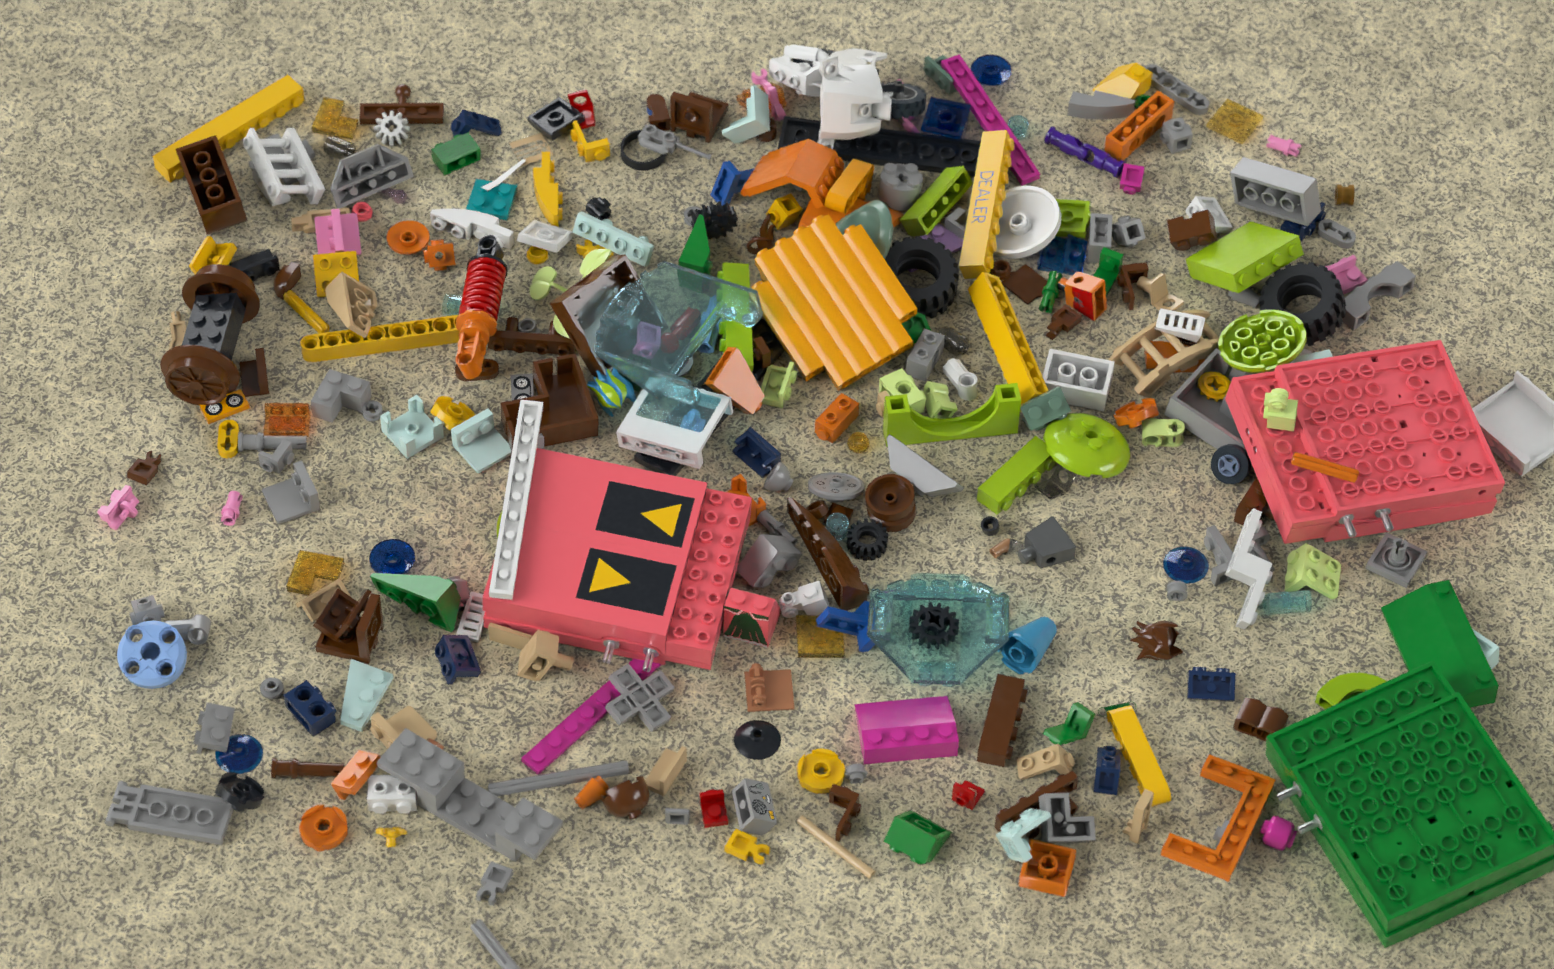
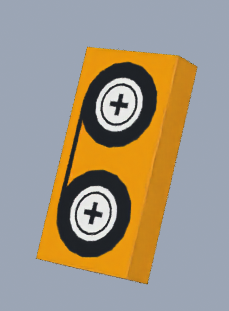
M241 389L226 394V397L217 404L209 406L199 405L208 424L250 409L249 403Z

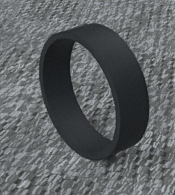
M642 129L630 132L621 141L622 161L628 167L640 171L659 167L665 161L667 154H661L658 158L648 162L635 161L626 156L623 151L625 146L629 142L638 139Z

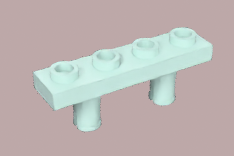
M584 212L577 214L573 233L606 249H610L619 255L626 254L629 260L644 267L649 265L654 245L649 243L647 237L639 236L637 238L614 227L609 219L601 221Z

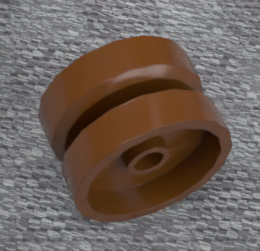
M885 474L875 478L868 484L865 491V500L870 522L874 519L876 524L881 522L882 528L886 527L887 532H899L906 529L914 521L916 516L915 494L909 480L900 475Z

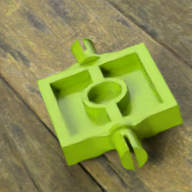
M1055 199L1061 211V225L1056 236L1085 238L1091 218L1090 201Z

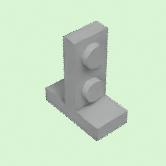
M1215 525L1210 526L1206 530L1204 544L1208 551L1212 550L1215 555L1217 566L1212 568L1210 580L1214 586L1233 580V578L1225 575L1233 552Z

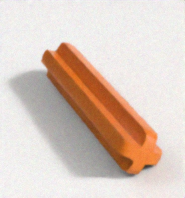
M1295 452L1291 460L1292 465L1353 483L1358 479L1359 470L1299 452Z

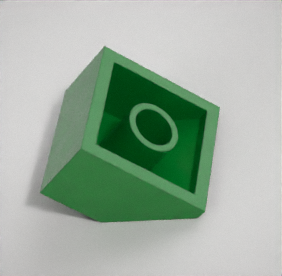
M910 810L894 817L883 842L889 844L891 850L897 853H905L910 856L911 861L923 865L934 859L952 832Z

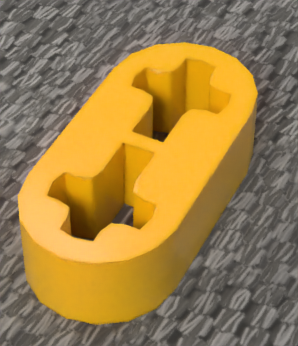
M225 420L220 423L218 428V453L221 457L227 459L236 456L238 453L239 426L234 420ZM228 428H232L230 435H227L226 433ZM227 443H230L231 446L229 450H225Z

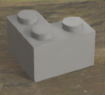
M329 369L311 400L313 417L333 423L342 407L363 413V405L370 401L372 397L370 381Z
M760 534L739 563L737 572L752 587L764 588L773 581V576L778 570L790 571L794 569L803 554L784 536Z
M1047 793L1039 796L1040 810L1048 811L1051 814L1049 819L1041 823V839L1043 842L1063 844L1085 843L1096 840L1094 816L1070 817L1069 793Z

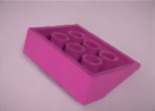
M948 696L854 704L863 764L958 756L959 740Z

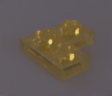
M324 97L313 122L312 133L353 140L359 125L358 119L341 116L344 109V100Z
M300 550L286 585L287 592L309 596L316 578L331 581L339 579L345 564L344 558Z

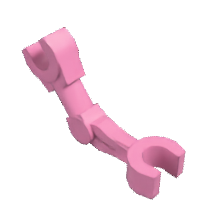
M764 68L761 69V76H757L752 72V82L762 85L766 94H768L772 105V117L775 121L783 120L786 114L779 103L776 88L772 87L767 81V71Z

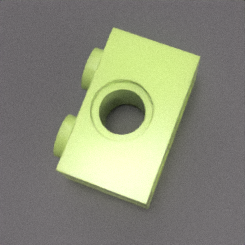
M903 368L880 378L879 393L886 390L889 396L907 394L911 408L919 414L925 412V393L917 388L912 376L907 375Z

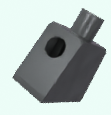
M1054 516L1026 533L1025 548L1018 551V557L1023 564L1034 559L1041 569L1075 559L1076 546Z

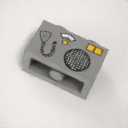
M744 778L732 790L740 831L765 835L777 824L769 785L766 782Z

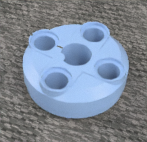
M145 621L128 627L119 643L117 659L121 671L130 682L142 688L156 689L168 686L178 679L186 665L187 649L177 629L165 622ZM136 634L143 635L140 641L132 642V638ZM168 636H176L172 643H165V639ZM139 666L137 673L129 674L131 667ZM166 667L173 668L169 675H162V671Z

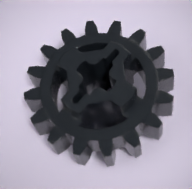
M718 201L716 205L713 202H710L709 206L702 205V210L696 209V215L691 216L693 229L699 214L703 215L708 240L712 239V237L717 239L721 235L727 237L726 233L733 232V227H737L738 217L734 207H729V203L722 205L721 201Z
M929 602L927 608L924 605H920L919 611L914 609L913 616H910L909 633H912V639H919L918 645L920 646L926 643L927 649H930L931 645H935V648L939 649L940 644L948 647L949 641L954 642L955 635H958L959 619H955L956 613H949V606L944 609L941 608V603L934 607Z

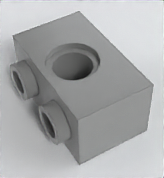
M927 329L923 330L907 358V375L925 382L927 381L943 353L944 335Z

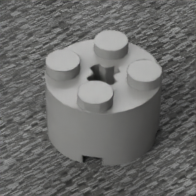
M912 163L906 165L885 164L880 176L878 199L883 203L889 204L891 209L909 210L920 198L923 177L918 171V167Z

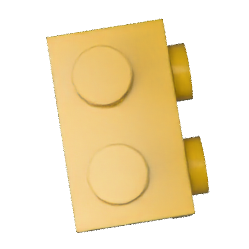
M206 236L190 262L189 267L196 274L201 268L208 265H228L237 247L234 243L216 244L211 236Z

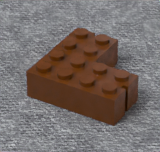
M576 353L556 357V375H553L552 358L533 361V381L538 395L501 402V422L507 435L511 452L520 400L543 402L539 434L542 433L544 436V447L598 436L599 418Z

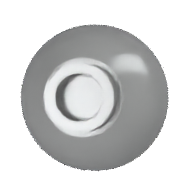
M778 462L772 468L764 483L766 490L788 491L794 480L790 478L789 470L785 464Z

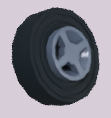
M1227 444L1214 452L1211 459V469L1219 481L1225 484H1236L1243 481L1249 475L1251 461L1243 447L1236 444Z

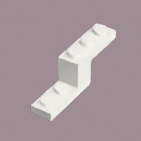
M1253 509L1245 519L1225 574L1250 586L1235 626L1244 630L1249 625L1255 623L1258 612H1255V610L1265 597L1263 588L1265 584L1270 582L1273 574L1270 571L1273 563L1250 554L1255 544V541L1252 540L1254 533H1258L1262 525V521L1259 520L1262 512Z

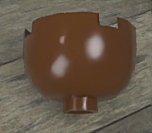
M643 776L636 777L637 782L631 783L629 779L606 791L607 797L600 796L605 808L611 815L617 818L628 817L629 820H633L643 814L641 810L649 802V790Z

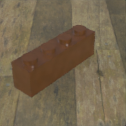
M997 674L978 747L977 762L1005 767L1006 760L1011 761L1014 747L1010 746L1011 740L1016 741L1018 727H1015L1016 721L1021 722L1023 708H1020L1021 702H1026L1028 689H1024L1025 679Z

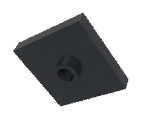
M558 97L527 117V121L551 141L573 128V121L577 120L578 124L585 121L584 115L561 97Z

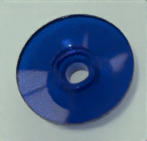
M982 55L971 64V72L977 81L986 86L1001 85L1011 77L1012 68L1010 63L998 55Z
M387 539L376 544L369 555L370 566L376 573L406 574L415 563V552L403 540Z
M1182 546L1174 548L1165 555L1163 560L1166 574L1171 579L1182 581L1186 584L1202 580L1209 568L1205 555L1192 547Z
M232 735L229 737L227 751H216V762L222 770L228 773L244 774L252 771L259 765L263 757V748L260 742L250 735ZM238 748H241V749H242V750L239 751V752H236V751H235V749H238Z

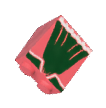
M730 588L724 604V637L768 648L781 614V609L776 599Z

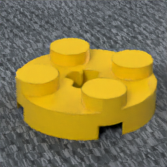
M440 396L430 412L443 421L444 426L448 430L475 416V413L464 403L459 402L457 405L452 402L453 398Z
M814 749L812 753L806 756L804 754L798 762L797 777L800 785L810 792L817 794L829 793L833 783L840 786L844 780V763L831 750ZM820 768H824V772L826 773L820 775L817 774L815 771H819Z

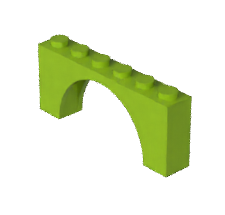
M1018 384L995 385L993 394L981 407L966 415L946 419L930 418L917 413L909 405L907 394L885 396L883 433L886 447H888L887 437L889 434L905 445L1017 434L1021 408Z

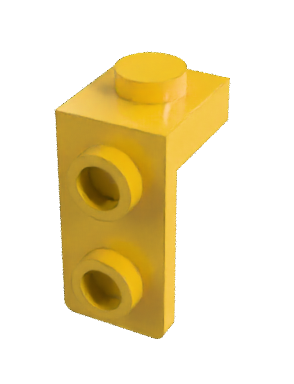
M577 120L573 121V129L570 130L573 142L577 141L578 154L580 157L584 156L586 163L595 160L602 161L606 157H610V143L607 138L587 143Z

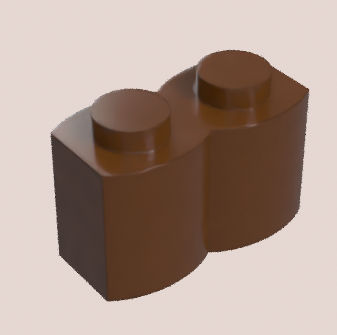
M1245 698L1233 728L1236 731L1266 742L1267 735L1286 727L1289 714L1281 708L1266 706L1258 699Z

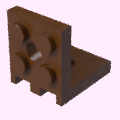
M674 91L670 97L671 131L675 132L677 128L685 130L686 136L694 138L696 134L706 137L707 143H710L728 111L729 103L690 92L689 95H684Z
M371 593L362 617H360L353 629L351 628L349 631L351 634L349 638L342 639L339 637L335 642L321 632L315 646L316 652L369 664L371 661V651L376 648L378 643L377 636L380 630L383 631L384 629L380 595Z

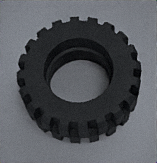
M915 236L914 239L905 237L901 242L897 240L892 243L885 261L917 307V312L924 314L925 317L930 316L931 319L937 317L938 312L943 314L947 307L952 305L957 294L959 269L957 260L953 258V253L949 249L945 250V245L941 242L935 243L934 239L931 238L922 239V236ZM921 269L932 274L937 281L928 287L913 288L900 281L898 276L906 270Z
M1297 262V265L1293 266L1291 264L1286 265L1285 269H1278L1274 272V276H1270L1266 280L1267 286L1264 285L1261 289V296L1259 297L1260 310L1285 311L1286 306L1293 299L1304 295L1321 298L1320 302L1313 309L1304 313H1291L1302 321L1307 334L1306 344L1308 346L1314 345L1317 341H1320V343L1325 341L1328 335L1331 337L1336 332L1335 328H1339L1343 323L1342 318L1346 314V302L1341 284L1332 271H1328L1327 267L1323 265L1318 267L1316 263L1312 262L1308 264Z

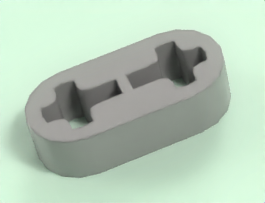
M1324 219L1319 222L1317 232L1320 237L1343 249L1354 246L1356 235L1352 230L1330 219Z

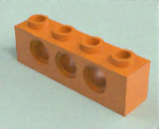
M1157 91L1106 136L1104 151L1109 153L1110 157L1124 161L1163 126V122L1172 118L1174 100Z

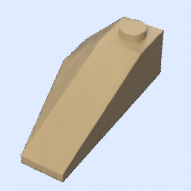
M341 272L325 288L327 302L348 329L365 338L371 326L370 320L374 317L373 311L377 308L376 293L374 290Z

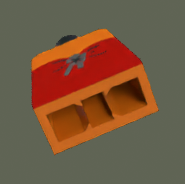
M1076 272L1069 280L1063 277L1058 282V289L1065 292L1066 304L1092 321H1095L1107 309L1105 280L1082 272Z

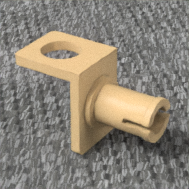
M1161 273L1153 280L1145 276L1138 279L1137 288L1150 293L1151 304L1155 308L1175 311L1184 304L1182 299L1168 294L1165 274ZM1166 302H1175L1173 306H1164V303Z

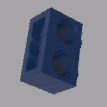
M307 680L284 694L285 707L312 737L336 723V709L330 701L326 702L319 688L312 686Z

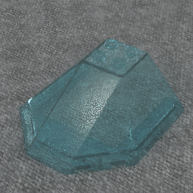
M916 573L911 575V580L904 582L900 579L887 584V589L880 591L877 588L870 592L867 636L913 684L921 686L939 684L945 687L961 685L1009 641V596L1003 592L998 595L993 592L992 587L981 582L974 584L970 582V577L964 574ZM929 602L934 607L941 603V608L943 609L949 606V613L955 612V619H959L958 635H955V641H949L948 647L940 644L939 649H936L935 645H931L930 649H927L926 643L921 646L918 645L919 639L913 640L912 633H909L910 616H913L914 609L919 611L920 605H924L927 608Z

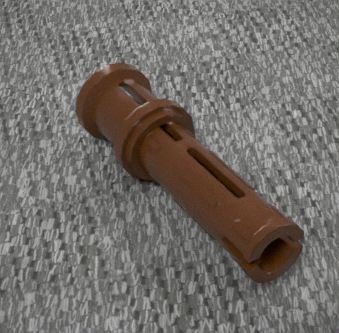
M272 757L271 778L275 779L277 776L291 777L292 779H296L298 776L337 777L345 767V763L299 762L297 758L277 760L276 757Z

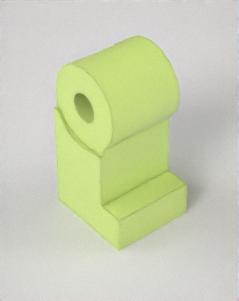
M928 381L925 384L923 392L926 396L925 406L929 417L937 419L951 418L958 409L956 403L950 401L947 385Z

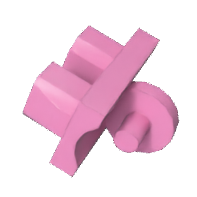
M125 485L121 491L115 490L111 494L110 500L112 502L109 506H101L98 510L101 520L107 522L110 528L117 530L127 517L134 518L138 514L135 507L138 505L139 500L133 495L131 486Z

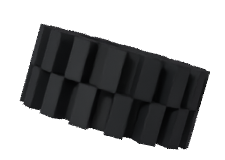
M867 518L864 519V523L858 520L856 525L853 523L851 529H848L847 548L852 556L856 554L857 559H860L862 556L863 561H867V557H870L872 561L875 560V556L880 558L882 553L886 552L888 532L886 527L882 528L881 522L876 524L874 519L868 522ZM869 535L873 536L876 542L864 544L859 541V538Z

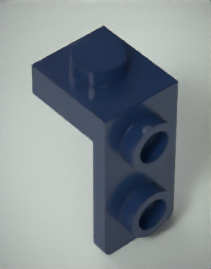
M464 109L451 123L453 137L458 134L463 135L471 129L494 136H501L502 134L498 119Z

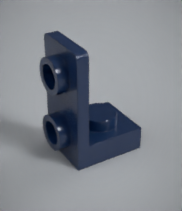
M1113 746L1097 747L1094 793L1117 795L1121 764L1120 749H1116Z

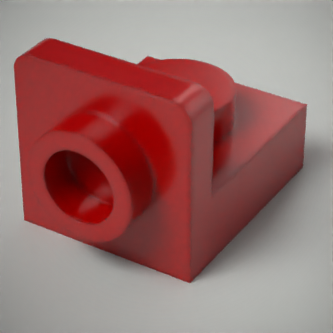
M710 789L701 792L700 808L704 828L728 825L723 789Z

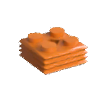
M1030 839L1029 845L1031 850L1029 852L1033 858L1025 863L1023 862L1018 885L1065 897L1075 862L1076 849Z

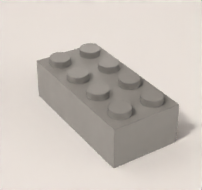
M1245 157L1230 172L1235 203L1242 207L1305 226H1309L1321 212L1317 178Z

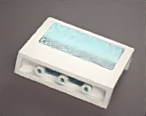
M650 376L616 431L619 447L700 469L703 464L702 449L723 414H733L731 397L672 382L664 378Z

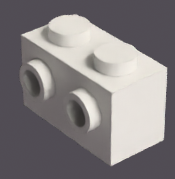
M371 775L368 779V809L377 814H383L387 811H398L402 814L417 811V791L392 775Z

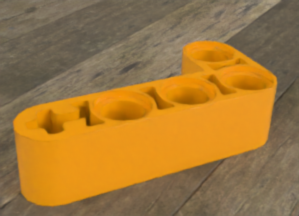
M853 158L829 190L824 206L846 214L857 198L866 200L865 196L871 190L874 165Z

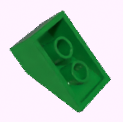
M699 214L679 258L678 275L679 288L703 294L706 287L710 288L713 275H710L713 261H710V249L704 217Z

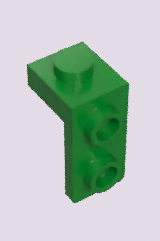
M1075 702L1071 706L1065 723L1044 729L1043 734L1055 745H1064L1086 738L1096 714L1079 702Z

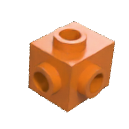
M444 239L431 240V244L427 245V250H423L424 262L429 263L430 268L434 267V271L447 270V266L456 265L453 242L444 243ZM437 252L443 253L441 258H436L435 254Z

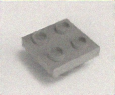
M1386 532L1368 560L1365 569L1407 588L1426 558L1427 551Z

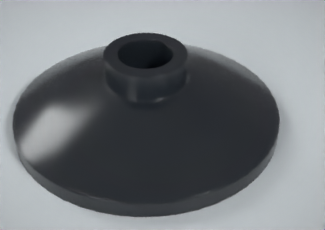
M752 720L742 724L734 735V745L737 751L744 757L753 760L771 757L777 752L781 744V736L778 729L771 723L763 720ZM760 734L761 737H755L754 735Z

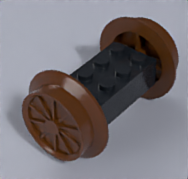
M220 264L205 266L185 281L182 288V297L192 311L181 346L169 349L163 355L160 363L168 390L180 400L194 405L209 406L217 404L226 397V394H230L237 388L240 374L238 368L232 362L240 329L243 323L255 318L260 309V300L255 292V285L251 278L239 269Z

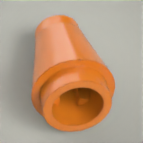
M597 776L595 779L592 777L574 798V801L583 810L601 800V795L607 796L606 791L610 788L600 776Z

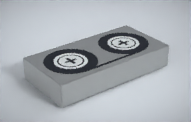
M532 374L510 375L512 400L534 396Z

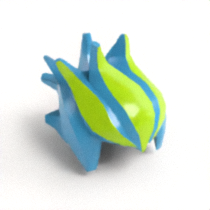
M617 364L614 365L612 373L606 369L607 376L597 370L598 379L594 377L596 382L588 381L587 387L595 392L598 404L610 417L614 416L610 409L621 408L625 399L629 398L633 403L636 401L632 384L618 373Z

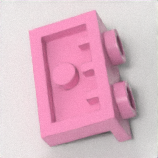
M1355 255L1342 258L1330 266H1325L1328 271H1332L1341 284L1343 295L1353 291L1357 286H1362L1368 280L1355 266L1357 260Z

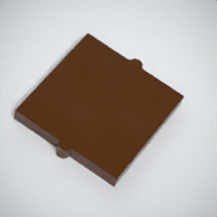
M1025 264L1017 271H1012L1010 277L1001 283L1028 305L1036 298L1042 297V290L1046 286L1047 280Z

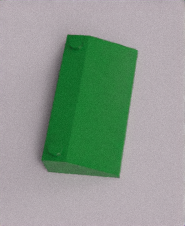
M1450 580L1426 584L1381 607L1408 672L1434 660L1455 693L1459 691L1470 708L1495 703L1499 685Z

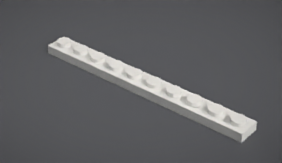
M520 400L489 589V597L513 600L543 402Z

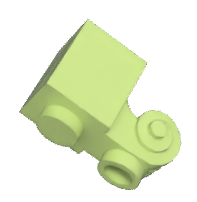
M1275 388L1270 393H1265L1263 418L1267 419V428L1294 431L1298 400L1288 399L1289 392L1285 389Z

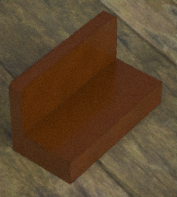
M264 348L255 349L256 360L239 363L242 392L245 397L269 394Z

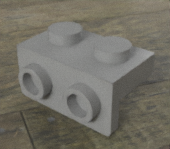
M207 702L205 711L199 712L197 724L201 725V731L196 730L193 744L198 745L197 754H201L202 748L221 752L227 751L235 708Z

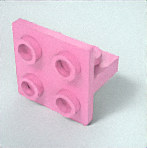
M331 209L330 216L314 218L318 254L356 251L357 255H361L358 217L356 213L340 214V209Z

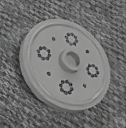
M828 472L811 477L808 481V489L812 494L827 499V501L843 502L844 500L854 499L862 495L864 483L859 478L849 474Z

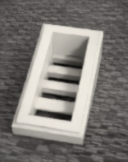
M1160 309L1155 329L1197 342L1202 335L1205 318ZM1166 317L1169 318L1168 325H1164ZM1174 320L1178 321L1177 327H1173ZM1183 323H1186L1185 329L1182 328Z
M470 592V597L466 602L456 635H468L471 641L479 642L484 629L485 611H483V594ZM465 627L475 629L476 632L465 630Z

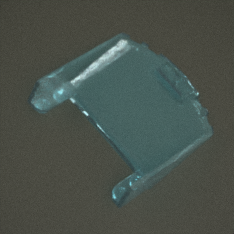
M663 261L657 264L658 268L650 272L646 270L640 274L641 278L634 283H627L611 300L600 319V328L596 331L595 353L599 358L658 400L664 396L696 407L701 400L700 391L693 387L690 380L679 377L680 372L721 317L727 321L741 323L745 327H752L761 319L763 311L756 290Z

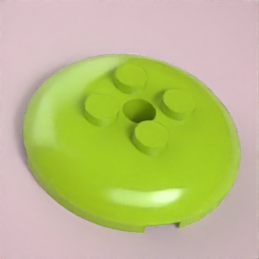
M1260 310V314L1249 317L1245 314L1227 325L1219 337L1218 347L1223 360L1237 370L1247 373L1271 372L1275 370L1277 365L1290 364L1300 355L1305 347L1307 334L1302 321L1295 315L1281 310Z
M1069 413L1064 419L1052 420L1045 429L1043 441L1047 444V452L1059 465L1073 473L1085 477H1090L1093 474L1101 475L1102 478H1109L1123 472L1129 463L1130 448L1127 440L1114 425L1102 418L1085 413Z

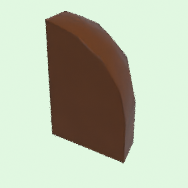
M291 262L289 265H284L277 273L273 285L274 292L280 299L284 300V293L292 290L300 280V264Z

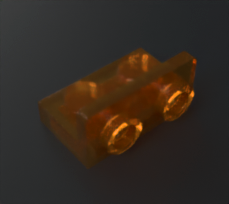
M265 403L264 436L309 437L311 413L308 403Z

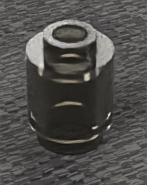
M329 136L323 146V151L328 156L338 160L356 153L354 143L337 136Z
M944 326L938 332V334L945 336L944 349L953 355H963L969 349V339L954 328Z

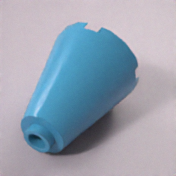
M1040 617L1004 634L998 641L997 646L998 653L1001 651L1003 655L1001 660L1008 668L1018 674H1023L1024 672L1032 673L1038 667L1055 637L1057 627L1051 619Z

